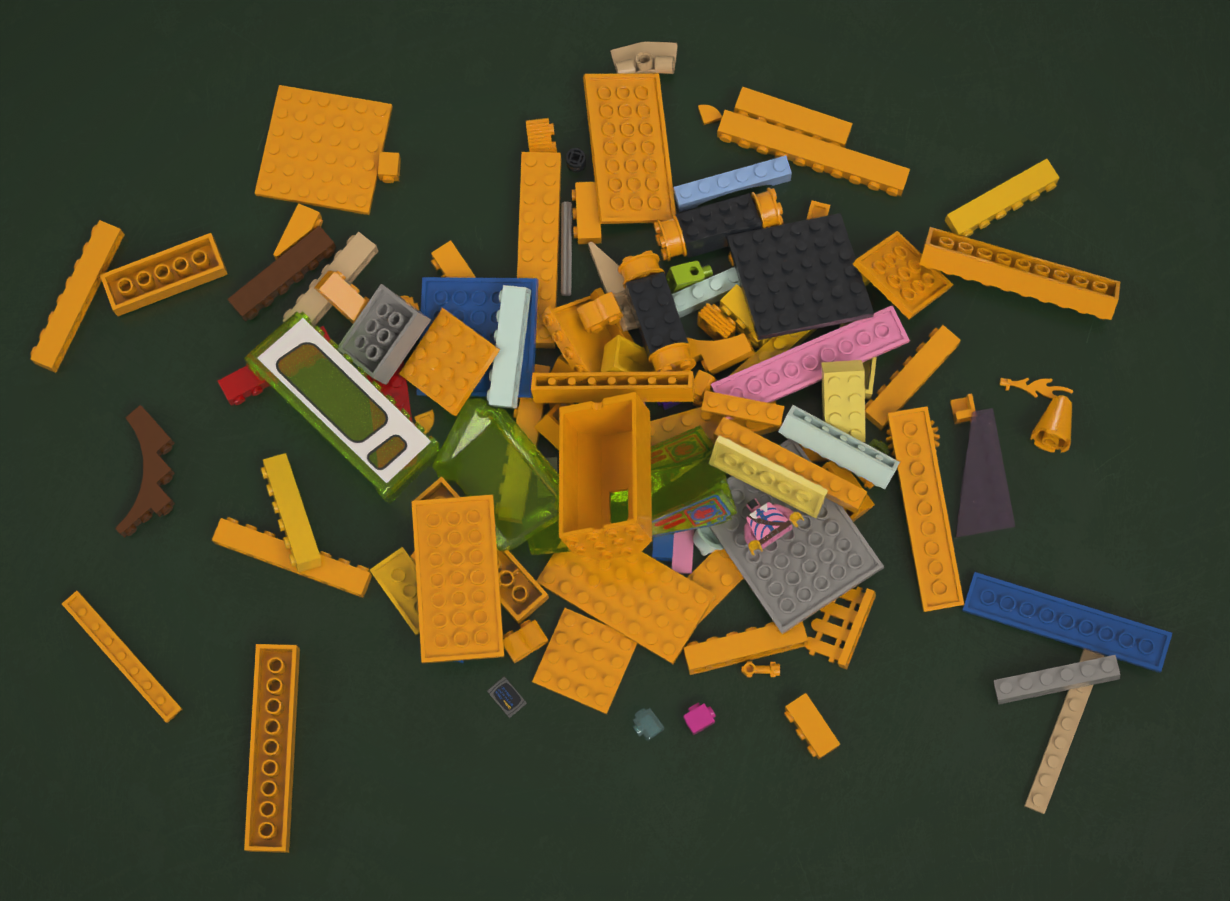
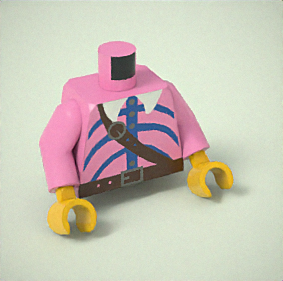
M756 498L749 501L746 506L751 514L746 517L747 523L744 525V539L751 555H755V549H760L762 552L768 545L792 530V524L797 528L798 524L796 522L798 520L804 521L800 512H794L787 507L770 502L761 506Z

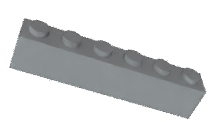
M1116 655L997 679L994 680V687L998 704L1118 680L1120 679V671Z

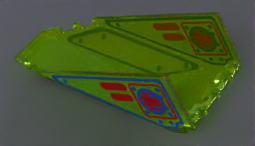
M701 426L651 446L652 537L723 524L732 520L731 516L737 514L725 472L709 464L714 444ZM628 490L611 493V524L627 521ZM558 493L553 495L555 499L544 508L540 505L522 520L532 555L571 551L559 538Z

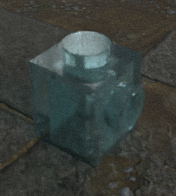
M643 708L634 715L636 718L633 720L635 723L633 728L639 736L643 735L647 741H650L664 730V726L650 708L647 710Z

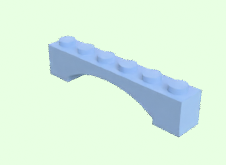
M782 156L674 187V198L678 211L682 212L696 208L698 205L714 198L739 190L764 185L774 186L791 181L792 172L787 157Z

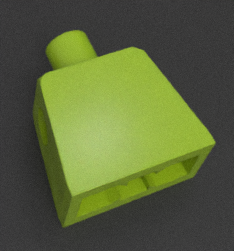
M693 261L670 267L666 280L671 294L705 280V278L712 276L713 272L710 265L701 267L699 261Z

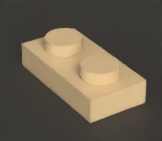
M625 291L613 293L624 314L619 322L623 331L637 329Z

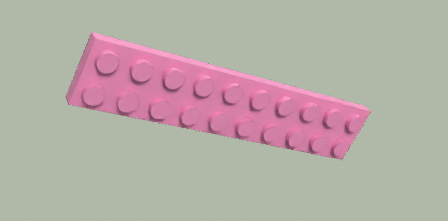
M892 305L874 313V316L871 318L857 320L711 384V388L715 393L771 403L821 381V362L862 360L863 363L909 343L910 340ZM725 416V418H727V419H729V420L734 419V418L726 417V416Z

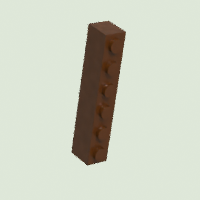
M318 226L228 298V301L245 322L248 319L255 318L259 310L273 303L275 297L286 293L290 285L301 281L304 278V274L309 270L316 269L321 260L332 256L336 249L335 243Z

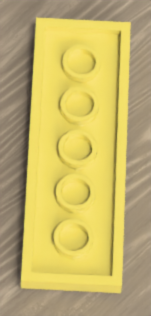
M719 435L715 442L709 461L710 465L817 518L826 498L827 489L787 470L783 466L769 461L765 457H761L748 448L732 442L730 439Z

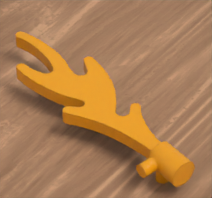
M1000 378V386H1006V391H1009L1010 386L1025 390L1035 398L1038 397L1035 391L1050 399L1058 397L1052 393L1053 391L1073 393V390L1061 386L1048 387L1046 384L1053 381L1048 378L1036 380L1029 385H1026L1029 378L1020 381Z

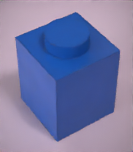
M658 531V533H654V535L668 533L669 531H664L662 533H659L661 531ZM674 534L654 536L652 558L657 561L672 562Z

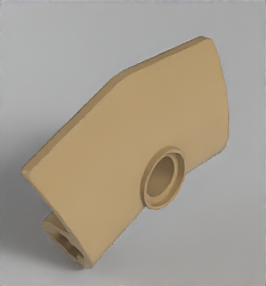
M640 42L611 50V56L617 74H674L677 43Z

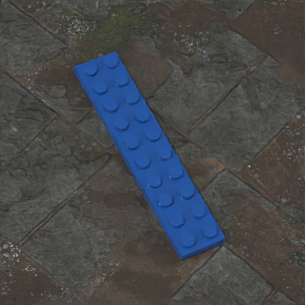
M974 572L963 607V612L1104 656L1116 655L1117 660L1159 673L1162 671L1172 637L1171 632Z

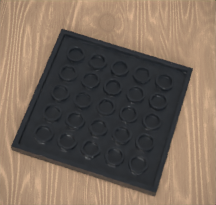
M841 213L727 235L726 240L758 340L874 316L862 275L853 265L856 258Z

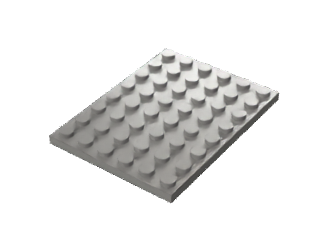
M788 439L779 445L810 461L800 445L794 440ZM731 476L693 501L694 504L713 495H718L731 514L725 517L726 520L709 527L781 634H784L884 568L844 508L827 498L824 500L817 518H814ZM712 497V498L708 499V500L716 499V500L718 501V499H717L716 497ZM756 498L761 506L770 502L787 507L794 512H800L804 521L798 520L796 522L798 524L797 528L792 524V530L768 545L762 552L760 549H755V555H751L744 539V525L747 523L746 517L751 514L746 506L749 501ZM709 501V502H707V503H704V504H702V505L696 507V508H698V507H701V506H704V505H714V504H716L715 507L717 508V510L720 509V507L717 505V503H716L715 501H714V503H712V504H710L711 501ZM720 509L713 517L707 520H710L708 522L713 524L723 520V517L728 513L726 512L724 515L717 517L719 512L723 514V511Z

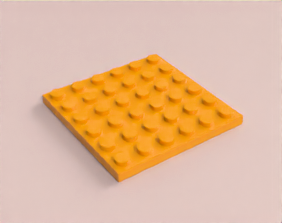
M279 85L255 195L370 215L378 177L379 154L384 149L393 107L392 104Z

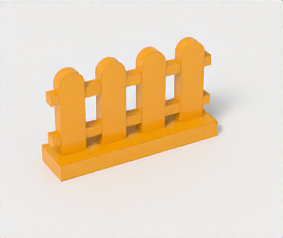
M857 587L856 590L851 589L839 597L851 602L849 608L836 604V600L820 609L825 614L822 620L816 618L811 622V627L817 634L815 638L807 637L808 645L805 648L810 650L809 654L814 656L815 653L829 657L828 661L831 663L837 660L839 667L847 670L875 600V591L867 588L866 592L863 593V588ZM857 604L860 605L858 612L855 611ZM830 615L844 620L842 627L829 623ZM849 623L853 624L851 630L847 629ZM822 635L837 639L835 645L820 641ZM842 641L846 642L843 649L840 648Z

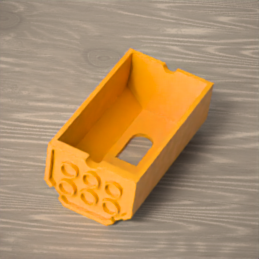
M636 392L603 398V401L600 403L588 401L559 407V538L574 555L610 561L617 557H631L633 554H639L652 541L650 411ZM628 490L627 521L611 524V493Z

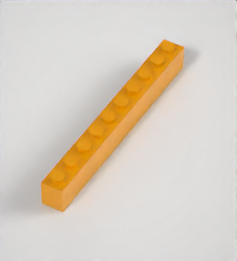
M728 110L724 111L717 130V137L723 142H734L742 148L749 149L750 147L756 149L760 154H771L776 158L786 156L787 160L793 161L798 166L812 167L816 172L824 171L830 173L835 178L843 177L849 179L853 184L861 183L867 185L872 190L880 189L886 191L891 196L902 195L910 171L909 168Z

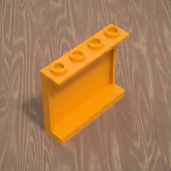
M602 288L595 289L588 297L552 309L551 306H548L539 316L573 372H601L604 345L617 335L635 343L629 332L623 331L619 322L614 325L607 324L603 327L602 331L596 334L588 333L585 330L576 309L604 295L605 293Z

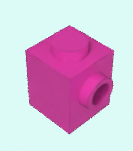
M699 703L691 706L688 709L690 712L683 715V719L693 735L714 724L715 720L713 718L716 717L711 706L706 707L705 703L701 706Z

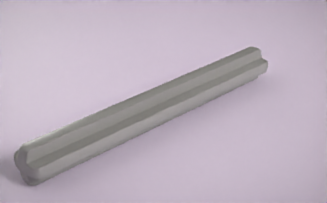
M562 202L561 295L570 296L572 288V203Z

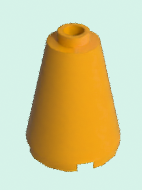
M1063 395L1054 397L1031 434L1030 439H1034V444L1042 450L1055 452V449L1061 450L1060 453L1069 450L1071 445L1072 402L1068 397Z

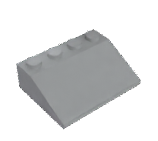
M381 284L336 349L373 379L387 385L431 319Z

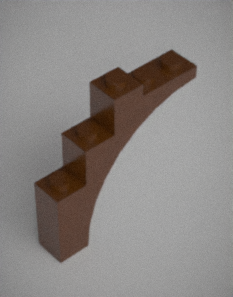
M141 405L125 417L134 429L141 445L143 479L135 504L128 515L115 528L124 538L135 533L136 527L142 522L145 523L150 520L153 512L159 517L165 516L171 512L172 506L175 504L160 487L162 484L166 485L175 474L160 457L162 454L165 455L171 451L172 445L175 443Z

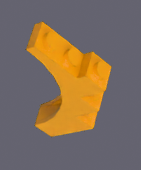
M745 333L716 341L687 338L688 344L691 347L689 351L691 358L695 359L696 362L702 360L701 363L705 371L709 370L713 375L756 355Z

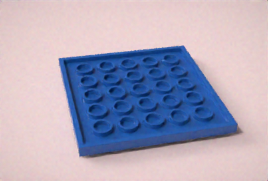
M422 277L421 312L430 318L431 321L419 337V343L441 309L444 308L496 346L494 333L495 330H498L496 317L501 306L499 293L503 290V285L526 287L531 290L518 398H533L531 384L532 374L535 371L539 279ZM494 362L491 363L469 397H487V391L491 387L489 373L493 369ZM417 388L418 396H427Z

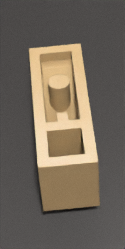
M589 242L588 248L605 293L625 291L623 275L618 273L619 265L593 242Z

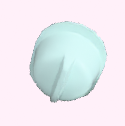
M703 523V524L698 525V526H696V527L706 526V525H708V524H707V523ZM709 526L696 529L693 542L699 548L701 555L705 556L715 550L724 549Z

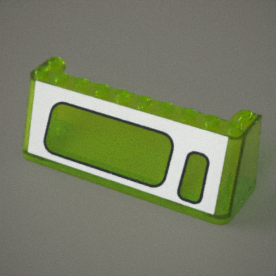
M296 311L243 359L247 367L261 381L264 379L375 487V491L390 505L440 454L439 443L432 436L428 438L423 433L425 429L418 422L414 424L409 419L411 416L403 408L399 410L395 406L397 402L389 394L385 396L377 382L373 381L371 383L366 378L368 374L361 367L356 368L352 364L353 360L346 353L342 355L337 350L339 346L332 339L328 341L323 336L325 333L317 325L313 327L310 322L311 319L303 311L301 313Z

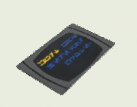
M505 677L487 691L509 718L527 704Z

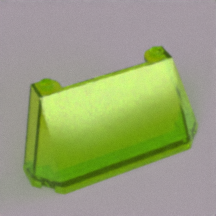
M481 398L467 399L432 468L436 471L439 478L442 476L448 481L455 480L467 496L493 495L497 549L500 552L512 550L559 520V474L506 410L500 407L494 409L486 405L487 401Z

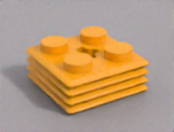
M706 303L701 312H698L697 326L714 341L734 337L736 331L735 321L730 317L725 318L721 314L720 308L715 304L710 305Z

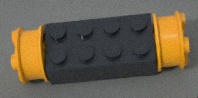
M769 187L766 192L759 194L752 192L751 195L749 193L675 214L668 220L660 221L657 219L653 224L657 234L655 235L657 244L663 248L661 249L663 260L670 261L671 257L681 254L684 257L690 258L729 247L726 240L727 235L783 225V218L780 215L783 214L781 203L776 202L777 195L775 189Z
M650 250L634 257H625L622 260L623 263L618 267V273L623 275V287L649 362L653 364L655 372L691 371L695 367L696 361L690 356L689 351L691 347L688 344L665 277V272L659 267V255Z

